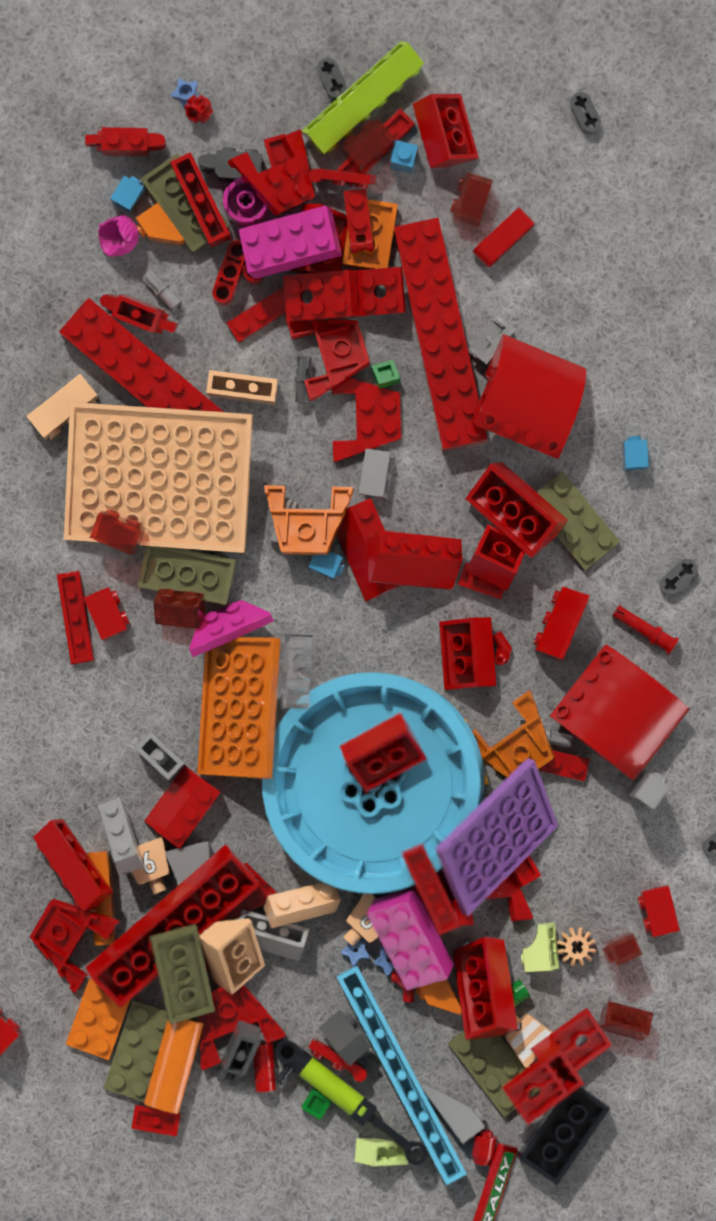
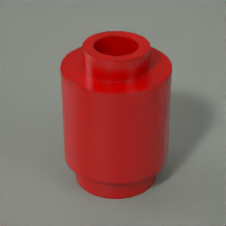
M482 1129L474 1135L472 1148L474 1163L491 1165L498 1138L493 1135V1131Z

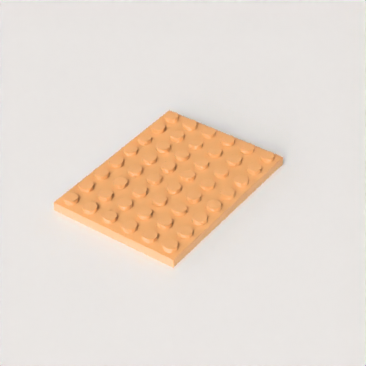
M70 402L64 540L245 553L253 414Z

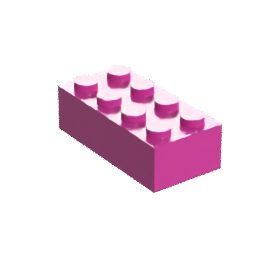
M327 205L239 229L247 271L254 279L342 256L333 213Z
M415 888L374 899L367 912V916L406 990L448 979L454 963Z

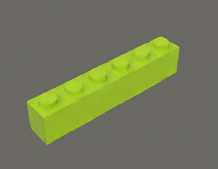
M400 41L302 130V133L317 152L322 154L330 153L337 147L336 143L342 137L346 138L354 131L353 128L358 123H363L370 117L372 110L383 106L387 102L386 98L392 92H398L403 88V83L409 77H415L421 71L420 67L424 65V62L408 42Z

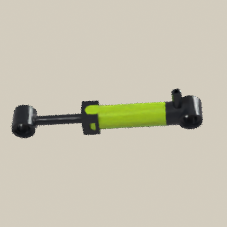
M285 1040L278 1044L276 1056L279 1061L286 1065L275 1079L278 1084L283 1085L294 1071L360 1125L364 1126L367 1121L403 1148L406 1160L410 1164L421 1165L426 1161L428 1157L426 1146L420 1141L411 1140L409 1142L373 1114L377 1109L373 1103L359 1094L295 1042ZM285 1045H290L294 1049V1055L289 1059L284 1058L281 1054V1049ZM415 1146L420 1147L423 1151L422 1157L417 1160L412 1159L409 1155L410 1150Z

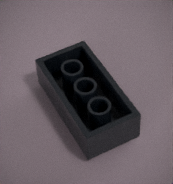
M580 1086L546 1112L517 1154L518 1158L558 1185L606 1116L610 1107Z

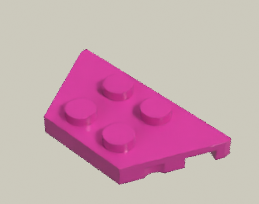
M246 601L232 602L226 607L215 612H209L199 619L189 651L192 657L198 656L272 623L274 620L270 612Z

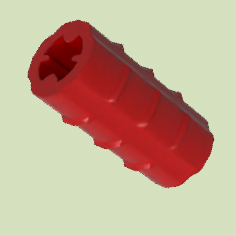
M260 1043L254 1055L256 1092L276 1090L273 1043Z

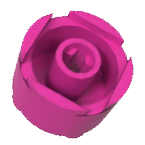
M241 178L234 180L225 189L223 205L228 219L233 224L245 228L262 223L269 212V208L256 195L257 191ZM245 199H249L250 203L248 206H243Z

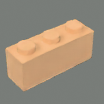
M209 370L206 394L208 397L275 406L278 379Z
M79 374L27 415V418L45 440L48 438L53 440L62 432L61 428L63 426L69 425L70 402L98 404L96 400L99 397L83 376Z
M322 882L270 895L267 898L264 910L272 929L334 913L337 911L341 899L336 887Z

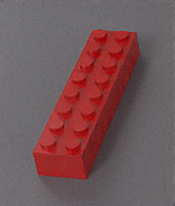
M89 297L59 331L65 340L145 407L224 412Z
M225 844L88 964L86 969L90 978L121 1008L158 976L150 940L151 936L194 924L197 927L198 935L201 936L205 930L209 929L214 923L219 922L261 885L240 858Z

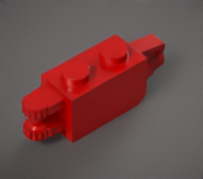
M102 127V130H97V135H85V146L97 147V152H102L106 156L149 157V151H163L167 145L164 135L149 133L148 128Z
M103 294L100 298L101 306L113 311L111 316L152 333L158 332L162 334L163 330L176 333L179 324L168 320L169 314L163 309L126 294H120L119 296Z

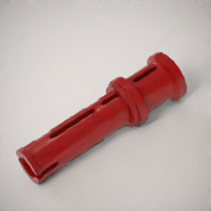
M619 604L616 609L617 611L614 612L612 617L648 638L649 644L657 645L665 650L666 655L669 656L679 638L670 636L663 631L662 627L657 626L655 628Z

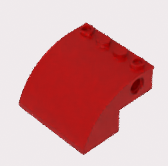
M502 334L485 374L489 380L471 420L474 422V425L559 459L580 407L586 382V368Z
M605 644L550 714V717L559 726L590 747L601 759L634 782L690 708L647 672Z

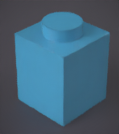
M396 140L390 168L412 173L418 145Z
M124 176L111 196V202L132 215L145 193V189L142 186L143 182L133 176L131 178Z
M641 436L627 437V441L622 443L624 470L647 469L649 467L647 439L641 440Z
M329 551L328 555H314L308 568L334 580L336 575L340 577L345 564L342 563L343 557Z

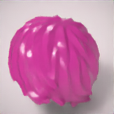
M127 216L113 217L99 224L98 239L100 240V248L103 249V253L106 256L108 255V257H116L117 255L121 257L131 252L138 243V228L133 220Z

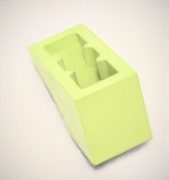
M555 922L538 924L535 941L530 947L523 949L521 956L525 972L559 969Z
M356 1138L355 1162L370 1166L408 1165L403 1152L404 1149L393 1140Z

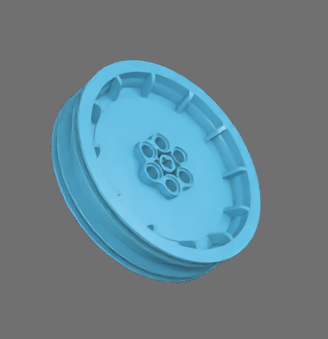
M356 673L342 676L321 684L298 700L285 714L275 730L272 779L262 778L263 800L269 823L288 855L302 869L315 878L331 886L360 893L390 892L414 885L415 882L401 852L422 843L436 872L441 871L443 867L435 848L483 802L485 791V775L481 752L473 732L458 710L431 688L411 679L386 673ZM401 712L414 732L427 760L401 773L398 780L390 779L378 787L365 792L345 763L339 746ZM351 784L355 785L358 789V793L354 798L347 794V788ZM391 790L397 794V800L393 804L389 803L386 799L387 793ZM368 799H372L376 803V808L373 812H369L365 808V803Z

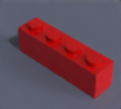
M191 152L170 161L172 170L210 249L231 240L227 226Z
M64 819L50 820L33 836L37 843V848L40 852L44 853L50 867L57 872L62 880V885L69 890L74 897L75 904L82 911L96 909L113 893Z

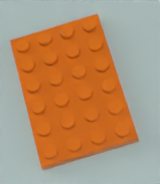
M238 637L205 652L197 774L272 779L280 638Z

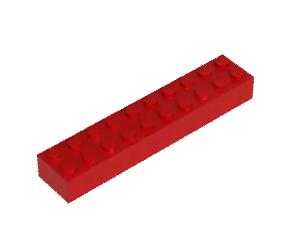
M439 217L394 227V237L400 264L403 267V278L441 450L445 452L486 443L488 440L486 430L474 425V422L471 420L479 403Z

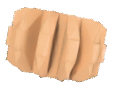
M571 927L569 928L571 936L564 932L561 933L562 937L566 940L565 942L557 941L558 945L564 946V948L558 949L557 952L558 954L566 953L562 958L564 962L571 957V966L575 965L576 959H578L579 965L583 966L584 961L582 958L585 957L588 961H591L592 958L587 953H596V949L589 948V945L595 944L596 941L594 939L587 941L591 935L589 931L582 936L583 928L579 927L576 935ZM578 941H581L580 948L582 949L580 952L575 950V953L571 951L573 949L572 942L578 943Z

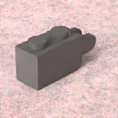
M223 147L222 150L216 151V155L202 154L198 157V164L202 171L215 172L216 178L220 182L232 183L242 175L235 168L232 169L227 161L248 152L257 172L260 173L262 172L263 157L262 153H258V150L245 149L244 152L235 151V148Z
M238 1020L222 1057V1066L219 1070L217 1081L223 1082L227 1072L233 1074L231 1085L236 1087L240 1077L246 1075L261 1041L260 1027Z

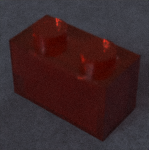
M378 118L374 122L368 121L361 128V133L356 137L355 135L350 136L344 142L343 153L360 173L395 145V138Z
M469 172L466 173L465 178H460L457 191H461L459 199L453 200L450 212L454 213L453 220L479 227L492 186V179Z
M112 509L99 512L89 538L129 555L136 554L146 529L140 526L141 522L133 518H128V520L119 517L120 513Z
M159 589L153 602L155 624L200 629L205 617L203 593Z
M630 931L604 941L605 948H602L606 960L616 966L643 955L634 934Z
M608 1001L602 1007L599 1026L603 1031L643 1041L650 1034L653 1012Z

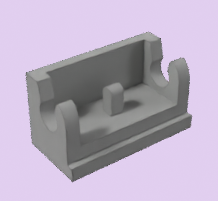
M495 316L476 341L468 348V353L486 368L492 360L502 334L512 337L516 329L501 317Z
M373 449L365 450L358 494L387 500L394 455L391 452Z

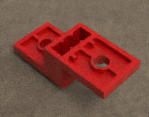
M403 267L357 271L341 270L283 276L286 322L406 313ZM379 285H383L386 288V295L383 298H379L376 295V289ZM307 290L313 294V299L308 304L303 300V294Z
M585 1008L530 1048L538 1061L501 1088L526 1124L529 1125L585 1084L577 1071L611 1047L612 1044L591 1012ZM579 1036H586L583 1044L576 1045V1040ZM532 1088H539L536 1096L528 1097V1093Z

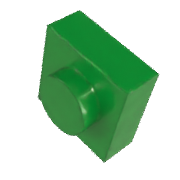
M393 360L371 366L372 374L379 389L400 383L401 378Z
M313 1087L300 1108L321 1120L332 1101Z

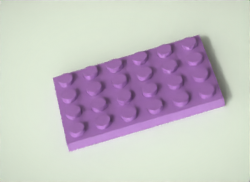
M527 758L435 848L460 911L466 916H469L558 827L534 760Z

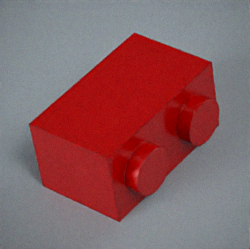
M107 587L84 597L101 640L105 641L129 630L127 625L130 624L126 612H121L118 607L121 600L116 590L112 591L110 587Z
M669 885L640 891L641 896L637 897L640 910L645 911L646 919H643L645 932H650V936L656 937L680 931Z

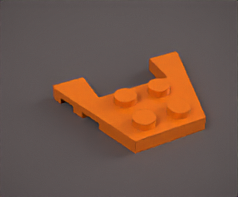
M264 485L281 553L328 555L353 496V487H332L331 509L329 510L285 509L286 487Z
M530 689L512 702L526 722L490 747L477 729L472 731L478 743L482 759L494 766L495 770L507 778L527 758L535 761L537 769L554 758Z

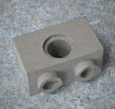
M151 731L135 747L168 780H171L186 764Z

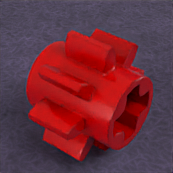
M201 94L198 98L193 95L187 100L188 103L184 108L189 120L196 124L199 121L205 123L210 119L209 115L213 113L208 98L203 97Z

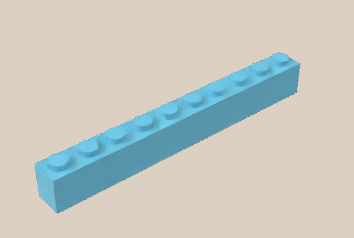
M355 965L336 975L445 1184L448 1185L466 1175L464 1167L359 968Z

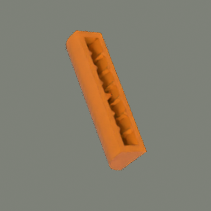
M110 851L87 853L113 891ZM113 893L96 909L91 911L115 919ZM116 929L108 940H105L93 931L94 945H111L117 940Z
M191 1018L172 1024L167 1020L144 1104L159 1110L179 1114L203 1023Z

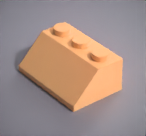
M250 919L216 922L199 936L213 981L230 994L235 993L265 966Z

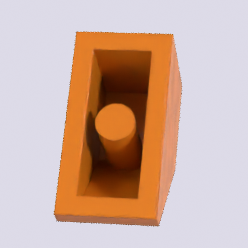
M156 203L136 217L138 223L136 227L143 238L147 236L150 241L179 246L185 244L184 238L159 203Z
M448 979L415 988L421 1001L426 999L429 1005L456 1014L462 1013L461 1005Z

